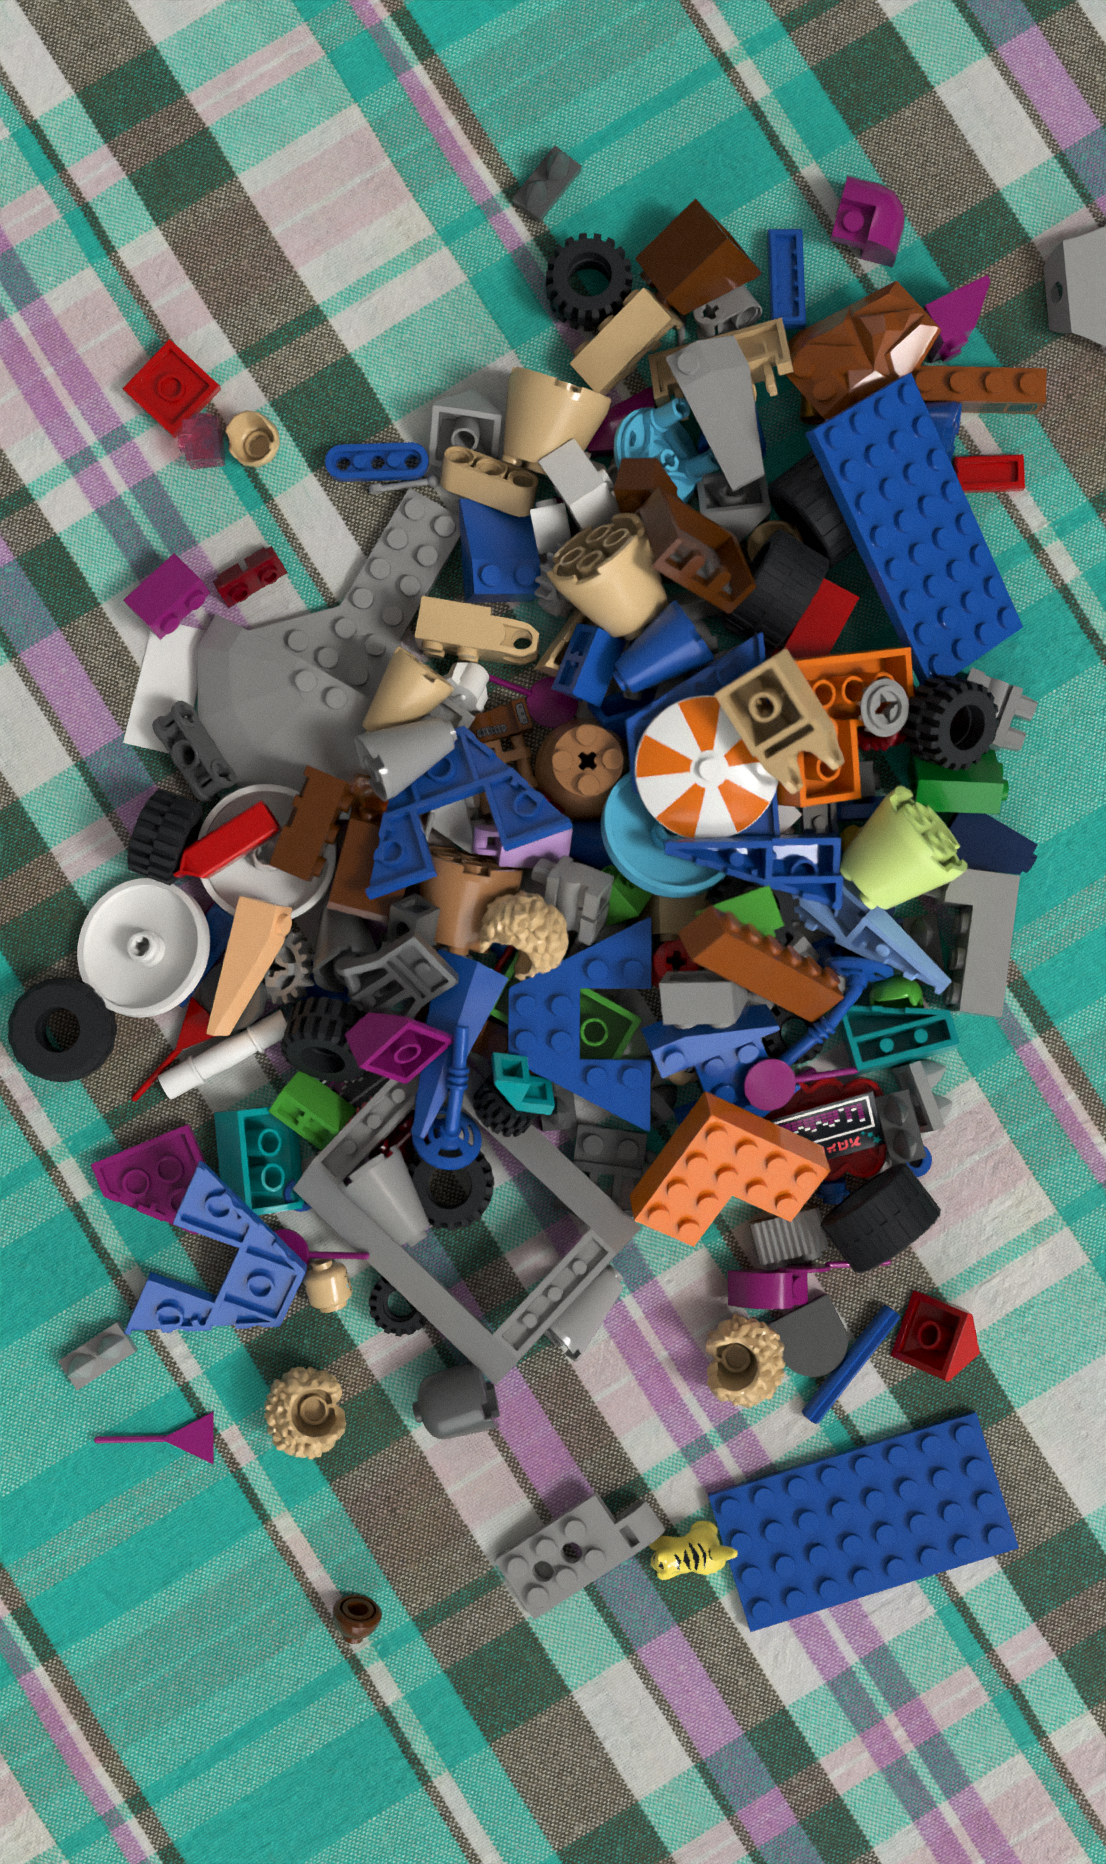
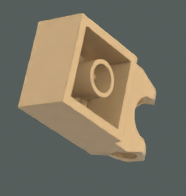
M426 596L421 597L414 638L419 650H424L423 655L443 659L444 654L458 656L459 662H474L477 664L478 660L503 664L526 665L537 660L540 645L538 640L539 632L530 624L510 618L493 616L491 607ZM519 638L527 639L532 643L526 649H516L513 646L514 642Z
M787 648L714 694L752 756H756L764 770L777 779L791 794L796 793L804 786L797 763L799 751H809L815 754L832 770L839 768L845 763L838 745L834 724ZM767 698L773 702L771 706L767 704Z

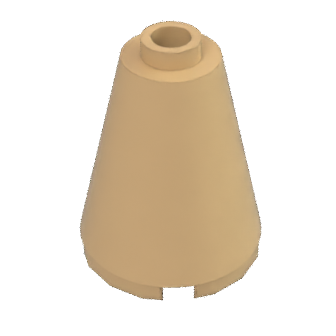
M398 646L393 652L362 723V726L367 730L365 733L418 722L450 696L455 688L427 664L424 665L416 659V656Z

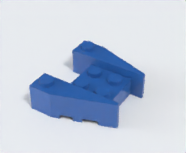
M767 1004L745 1006L736 1023L726 1028H713L710 1024H696L692 1028L679 1029L675 1025H663V1020L641 1028L652 1059L662 1079L693 1066L703 1093L706 1091L761 1118L771 1112L754 1107L747 1100L743 1088L744 1078L748 1070L758 1061L768 1058L761 1038L780 1030ZM796 1083L794 1093L801 1089L799 1083ZM699 1099L673 1109L678 1126L681 1125Z

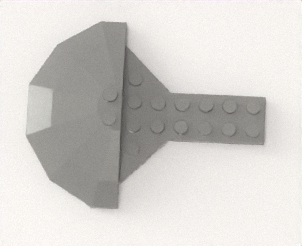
M409 488L340 606L247 630L217 614L214 616L197 645L198 718L214 740L225 761L233 769L236 776L235 785L245 788L258 784H273L288 787L300 793L307 777L303 773L306 766L309 765L353 785L351 792L355 794L352 806L348 813H341L338 821L349 820L352 807L360 809V807H371L378 810L380 815L386 812L389 800L382 801L368 782L371 776L366 768L362 770L355 752L353 740L367 731L362 726V723L393 652L398 646L402 647L401 641L419 612L421 597L428 596L461 540L460 522L457 514Z

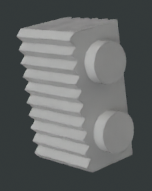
M814 1205L802 1208L792 1222L776 1215L748 1222L758 1263L761 1266L767 1264L768 1269L771 1270L787 1266V1259L801 1256L802 1261L822 1257L821 1251L829 1249L826 1234L821 1228L822 1218L819 1207Z

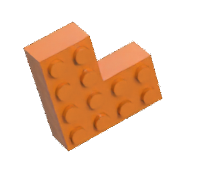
M911 647L879 648L793 659L834 724L838 745L845 763L839 768L832 770L815 754L809 751H799L797 763L804 786L796 793L791 794L778 781L776 788L778 805L806 807L861 798L856 727L864 726L865 724L858 719L861 715V707L857 702L862 700L864 695L862 689L869 687L873 680L880 679L896 681L905 690L908 700L910 696L914 697ZM880 702V706L876 708L875 713L883 714V709L887 707L886 705L891 704V702Z
M705 1091L629 1196L634 1221L694 1247L732 1196L792 1222L831 1170L821 1145Z

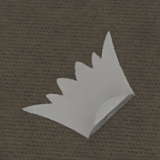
M1106 226L1084 235L1062 240L1049 256L1043 269L1049 330L1056 333H1074L1106 347ZM1056 282H1060L1063 287V294L1061 299L1059 297L1058 288L1055 284Z

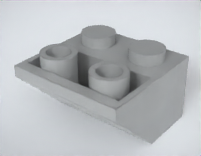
M713 971L667 972L659 983L663 1025H675L679 1029L692 1028L696 1024H710L713 1028L729 1027L736 1023L748 1001L746 988Z

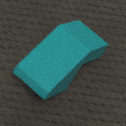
M493 1052L491 1060L494 1085L517 1111L551 1115L555 1108L552 1082L543 1077L530 1076L526 1056Z

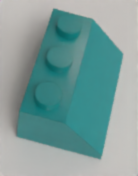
M271 1106L214 1112L220 1179L257 1215L302 1209L305 1201L293 1188L291 1190V1198L294 1202L285 1203L283 1196L286 1184L292 1179L297 1184L302 1177L298 1133L268 1112Z

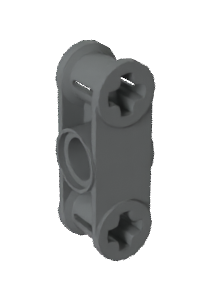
M177 701L172 705L171 711L167 715L159 716L153 721L152 726L155 735L167 749L174 764L179 768L188 782L192 793L198 800L204 803H211L216 799L219 791L223 788H230L235 784L236 776L233 769L225 761L191 705L184 701Z

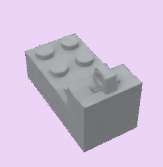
M967 869L955 880L921 894L934 898V906L960 909V915L955 914L952 924V935H957L955 949H950L948 956V969L952 970V982L946 987L943 994V1003L948 1004L947 1010H950V1012L982 1017H1002L1020 876Z

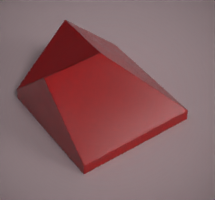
M913 1290L890 1356L949 1382L980 1354L973 1315L962 1307Z

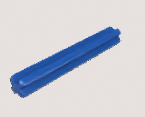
M887 1305L882 1306L845 1354L840 1365L830 1373L803 1408L802 1413L808 1420L818 1424L899 1321L900 1316L896 1311Z

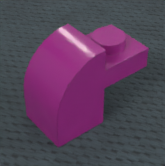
M760 1268L728 1270V1306L751 1309L793 1308V1305L808 1304L807 1273H787Z

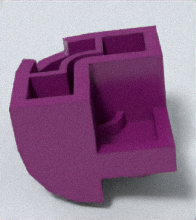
M847 175L830 241L862 249L861 260L893 267L904 230L905 213L903 205L895 191L886 186Z

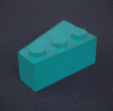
M852 1005L838 1024L850 1066L856 1067L857 1071H859L853 1074L854 1077L953 1051L960 1045L950 1010Z

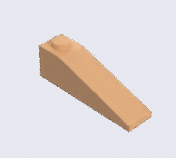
M239 896L206 1034L212 1036L230 1035L291 929V907L257 898Z

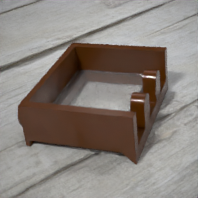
M658 487L635 512L637 516L642 518L643 527L654 554L651 564L653 569L728 614L757 587L736 535L662 488Z

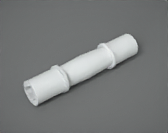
M280 1009L248 1026L247 1030L217 1043L195 1058L189 1056L188 1060L158 1075L164 1092L172 1100L200 1084H205L206 1079L235 1066L257 1051L263 1053L266 1048L283 1039L288 1023L287 1016Z

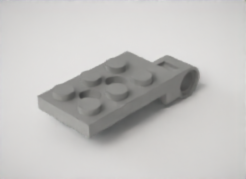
M595 1491L499 1554L495 1559V1563L532 1617L536 1619L653 1543L665 1532V1527L645 1499L632 1504L615 1519L597 1491ZM570 1542L576 1543L580 1546L582 1555L576 1559L569 1558L564 1554L563 1546ZM540 1561L548 1562L553 1568V1574L549 1577H541L536 1573L534 1565Z

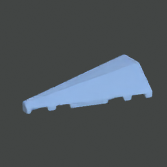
M843 876L842 909H834L830 906L791 894L793 899L799 898L800 906L794 907V913H800L799 920L805 923V928L811 931L818 929L836 938L835 943L869 960L888 964L904 972L903 977L911 981L916 978L934 987V992L939 995L952 982L884 909L877 906L871 910L862 902L859 896L861 890L853 880L848 881Z

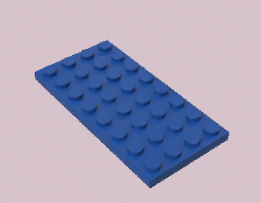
M912 373L897 378L805 433L902 647H911L912 669L920 685L925 686V680L930 677L936 678L937 675L954 676L1023 628Z
M974 1410L707 1493L723 1545L734 1548L738 1552L737 1557L728 1561L750 1632L1019 1548L982 1429Z

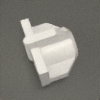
M474 662L454 663L448 674L442 676L455 688L448 698L472 715L482 713L484 705L488 700L486 684L489 681V675L483 666Z

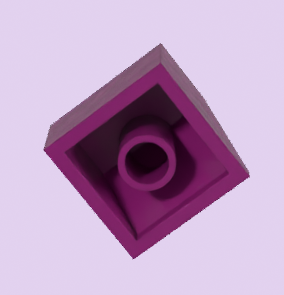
M988 275L924 306L923 310L941 328L940 334L927 354L930 363L942 359L943 363L948 362L962 353L961 348L969 342L968 338L976 327L991 281Z
M371 1012L361 1018L345 1034L359 1068L404 1084L410 1082L454 1042L453 1035L411 1018Z

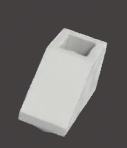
M556 499L536 502V508L530 509L539 557L547 556L548 552L555 554L556 544L564 545L566 540L571 539L565 503L557 504Z
M479 794L429 811L435 813L432 828L470 854L474 853L472 852L475 826L486 825L484 819H480L478 811L480 804Z

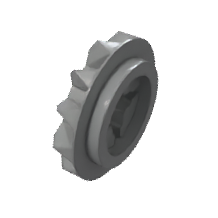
M873 680L869 687L862 689L864 695L862 700L857 702L861 707V715L858 719L864 722L865 731L880 737L891 736L897 733L907 720L909 712L908 697L903 687L894 680ZM880 702H891V704L886 705L887 707L883 709V714L875 713L876 708L880 706Z

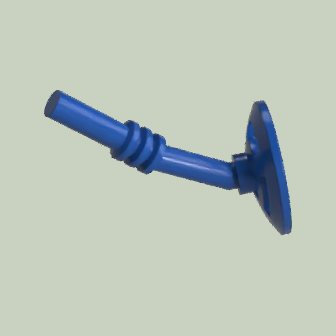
M829 957L824 959V967H830L838 976L846 979L845 985L848 986V989L843 994L845 998L838 1002L826 1017L821 1016L819 1018L820 1022L815 1021L813 1023L814 1027L809 1026L807 1028L808 1033L778 1057L779 1060L791 1066L816 1043L822 1044L824 1042L823 1038L828 1039L830 1037L829 1032L832 1034L836 1032L835 1027L862 994L863 989L867 988V982L890 978L894 975V969L887 964L863 958Z
M465 1025L455 1026L452 1066L448 1067V1072L451 1074L447 1075V1079L450 1080L447 1082V1088H450L447 1107L441 1106L438 1114H446V1118L438 1119L435 1117L427 1133L429 1145H426L423 1139L412 1135V1143L418 1155L428 1164L444 1170H457L471 1164L478 1156L482 1144V1137L477 1124L469 1115L461 1111L464 1090L468 1089V1084L465 1082L469 1079V1076L465 1075L469 1073V1068L466 1067L469 1026ZM467 1126L470 1127L473 1134L472 1146L468 1144L469 1130ZM434 1128L439 1129L436 1138L433 1133ZM461 1129H462L463 1135H464V1138H463V1139H461V1138L459 1137V1135H460V1133H461ZM440 1149L449 1151L459 1149L462 1156L447 1158L438 1155Z

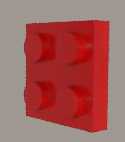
M170 339L122 388L132 400L174 439L221 391L220 385Z

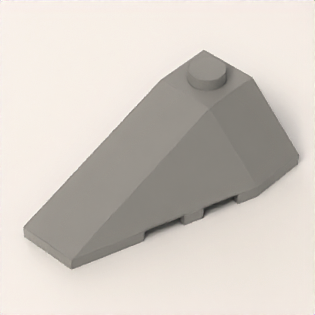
M734 335L697 340L666 357L670 369L732 491L734 492L764 476L750 366Z

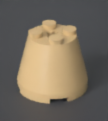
M517 366L516 368L513 367L508 379L504 449L501 461L538 474L547 475L538 461L573 438L584 452L608 414L612 399L546 374Z
M621 513L612 517V523L600 526L595 530L590 525L566 542L553 556L552 559L555 562L553 570L547 573V576L564 597L611 637L625 636L626 640H633L640 636L645 630L644 626L656 618L669 603L660 572L651 567L654 554L642 520L634 513Z

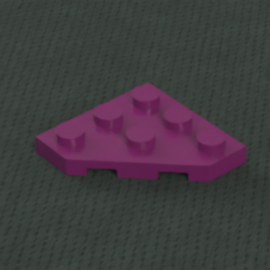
M187 1124L91 1164L103 1197L120 1202L136 1209V1211L173 1225L174 1216L199 1160L205 1164L206 1162L190 1124ZM182 1228V1230L187 1231L191 1234H198L196 1232Z

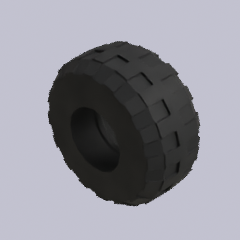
M58 977L47 979L28 988L14 1004L15 1006L8 1021L9 1045H11L13 1055L17 1061L34 1076L54 1082L79 1080L98 1070L112 1053L117 1035L115 1013L106 1008L103 998L88 983L73 978ZM63 1008L71 1011L76 1016L80 1026L79 1038L75 1045L66 1051H60L53 1047L46 1034L49 1018L57 1010Z

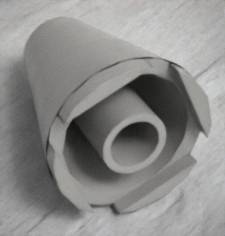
M440 717L362 733L355 737L353 744L362 770L366 768L371 776L368 782L377 796L385 802L397 796L454 750V741L457 740V735L449 721L444 722Z
M397 1145L390 1147L393 1155L386 1158L383 1153L379 1154L348 1176L352 1181L350 1185L346 1186L344 1182H340L337 1187L400 1246L407 1242L411 1248L428 1236L424 1229L429 1227L430 1224L402 1154Z
M608 1264L545 1331L544 1335L556 1347L564 1344L568 1348L564 1354L573 1361H578L582 1357L623 1290V1286L620 1283L623 1280L622 1275L612 1265Z

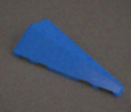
M835 833L663 840L664 853L666 855H672L703 867L716 869L762 886L769 885L772 889L781 890L834 909H842L843 875L839 871L841 837Z
M437 949L436 952L458 973L459 983L430 1001L429 1013L426 1016L425 1024L449 1033L453 1037L456 1025L469 1026L468 1056L508 978L480 962ZM454 1042L420 1072L418 1091L415 1094L414 1101L416 1104L414 1122L410 1130V1134L420 1139L425 1138L450 1091V1088H447V1082L450 1081L447 1079V1075L451 1074L448 1072V1067L452 1066Z

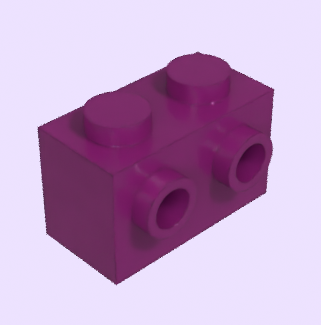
M173 553L123 601L161 640L165 635L175 631L180 621L192 610L198 609L210 592L202 580Z

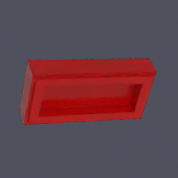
M1024 454L954 457L953 469L964 493L1014 492L1025 489Z

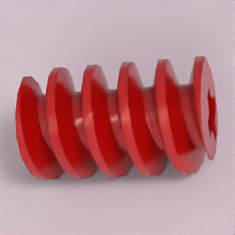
M681 939L665 942L652 954L651 984L660 989L659 983L667 972H675L672 970L673 967L677 968L676 971H697L699 964L692 961Z

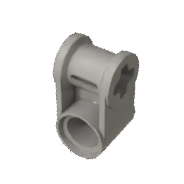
M742 285L694 310V319L698 324L697 337L699 340L752 326L760 318L762 308L746 286ZM704 310H706V316H707V317H704V313H703ZM715 327H717V335H715Z

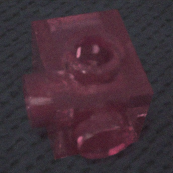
M209 413L193 414L191 419L182 420L183 431L178 432V443L180 452H185L186 461L190 468L194 470L226 466L222 425L217 416L212 417Z

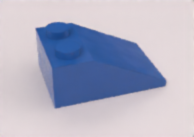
M459 499L465 603L532 602L538 597L535 595V591L540 587V583L535 582V579L541 576V570L539 568L540 558L530 515L517 517L471 499Z

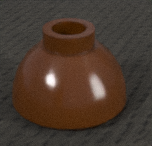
M362 1595L345 1596L339 1599L333 1607L335 1626L343 1635V1639L350 1644H359L364 1638L371 1635L380 1624L382 1618L380 1606L372 1599Z

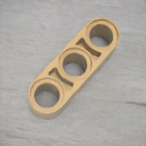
M452 446L445 450L440 484L444 489L513 516L525 517L530 515V509L534 508L539 483L538 477L534 473L466 447Z

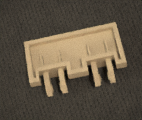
M782 317L710 337L717 338L734 335L750 366L754 401H757L755 383L765 381L770 397L778 395L772 367L777 366L779 376L794 372ZM692 343L648 355L657 408L670 402L671 395L674 394L675 398L686 400L666 357ZM689 416L681 421L689 420Z

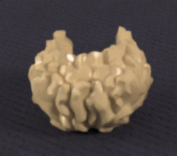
M520 890L516 895L499 896L486 906L488 910L483 916L481 922L483 926L480 930L479 951L481 953L486 951L494 942L512 945L519 949L518 960L514 964L516 972L514 977L519 980H525L526 976L533 978L539 972L545 974L560 965L568 949L569 942L566 920L555 906L546 904L541 895L528 893Z
M733 1314L732 1319L720 1322L717 1330L708 1333L709 1340L706 1341V1352L714 1360L707 1367L706 1375L709 1379L706 1382L719 1401L732 1402L734 1406L741 1405L746 1408H752L753 1405H758V1403L766 1398L768 1400L772 1399L777 1387L781 1385V1379L785 1376L783 1368L786 1364L782 1358L785 1348L784 1344L780 1342V1335L767 1326L765 1322H758L755 1317L747 1319L745 1316Z
M294 1367L289 1372L284 1373L281 1380H274L270 1393L266 1395L264 1418L268 1424L267 1433L273 1437L272 1443L276 1446V1450H284L286 1454L294 1455L295 1458H306L307 1456L308 1459L321 1457L322 1452L325 1453L334 1447L336 1440L340 1439L346 1430L345 1411L336 1405L342 1396V1388L335 1376L328 1374L326 1370L317 1371L313 1367H308L307 1369L304 1367Z

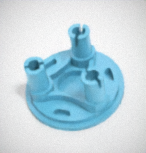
M675 398L657 409L648 407L637 409L629 413L616 430L614 457L618 471L622 458H657L678 488L677 495L684 503L691 498L697 483L702 481L704 475L721 467L711 448L697 455L690 436L678 422L690 414L689 404L683 398Z

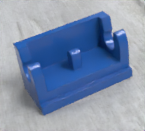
M577 623L551 689L577 701H585L593 706L601 707L613 676L612 673L616 669L614 663L621 656L626 641L618 637H611L599 627Z

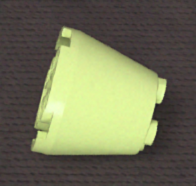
M902 786L896 787L885 796L843 853L842 862H840L839 871L848 881L853 880L861 890L859 896L862 902L871 910L877 906L886 910L955 880L967 870V863L963 859L959 861L956 854L960 845L945 823L929 805L924 807L919 802L915 803L910 799L913 796L911 790Z

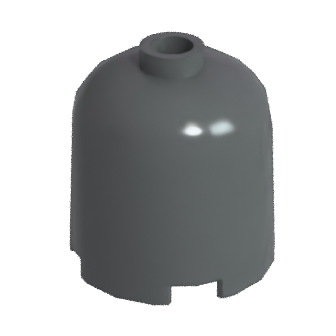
M471 1361L432 1373L421 1381L417 1392L418 1401L412 1404L413 1413L417 1423L423 1422L426 1430L433 1437L452 1439L499 1428L498 1421L494 1419L500 1417L494 1384L487 1385L483 1373Z

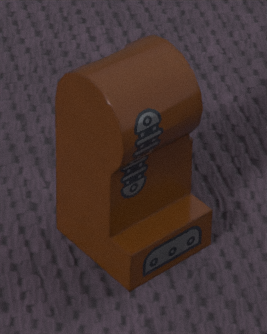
M524 697L511 701L509 704L493 708L491 711L474 715L476 718L468 728L481 743L498 739L502 741L516 735L534 732Z

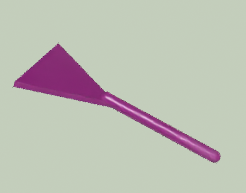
M214 1411L169 1435L97 1436L94 1438V1442L97 1444L167 1442L214 1464Z

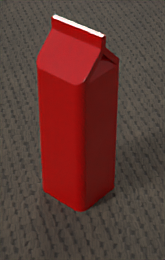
M260 800L185 848L180 869L173 875L176 878L190 875L210 879L280 834L282 827L266 802Z

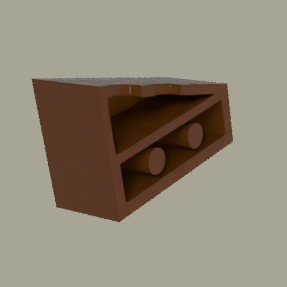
M622 458L613 489L620 514H635L658 487L681 501L677 495L678 488L657 458ZM678 546L670 556L681 562L689 551Z
M307 765L303 775L307 776L300 794H296L293 799L292 806L294 808L287 824H284L269 865L307 882H312L314 876L320 878L326 866L327 858L323 857L328 844L332 846L335 844L341 831V826L337 825V822L342 812H349L355 794L351 792L353 785Z

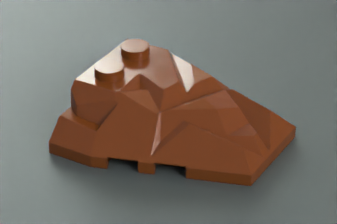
M896 280L801 330L788 341L794 372L785 375L825 420H828L897 378L911 373L913 369L918 370L940 334L941 328Z

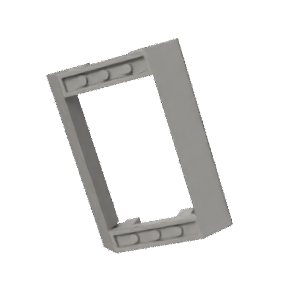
M466 1063L469 1073L465 1075L469 1076V1079L465 1082L468 1084V1089L464 1090L462 1108L590 1228L587 1234L493 1333L403 1245L400 1246L337 1187L340 1182H344L349 1178L348 1176L367 1163L365 1159L412 1109L415 1110L416 1104L414 1101L415 1094L418 1091L420 1073L407 1084L390 1079L311 1162L293 1190L357 1252L369 1253V1258L366 1260L483 1374L497 1385L582 1291L641 1230V1227L532 1124L524 1133L517 1137H514L513 1133L510 1137H504L503 1130L496 1134L493 1132L494 1126L491 1124L488 1128L485 1127L483 1123L486 1119H478L476 1113L479 1109H474L473 1103L476 1101L473 1099L474 1095L485 1080ZM501 1098L505 1104L514 1108L504 1098Z

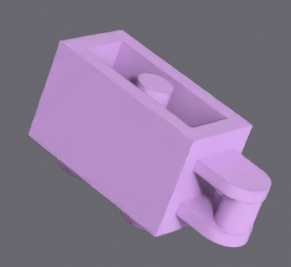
M476 825L474 828L472 852L480 855H492L498 866L534 868L541 858L557 864L563 855L569 857L573 829L505 852L496 825ZM488 837H494L493 844H487Z

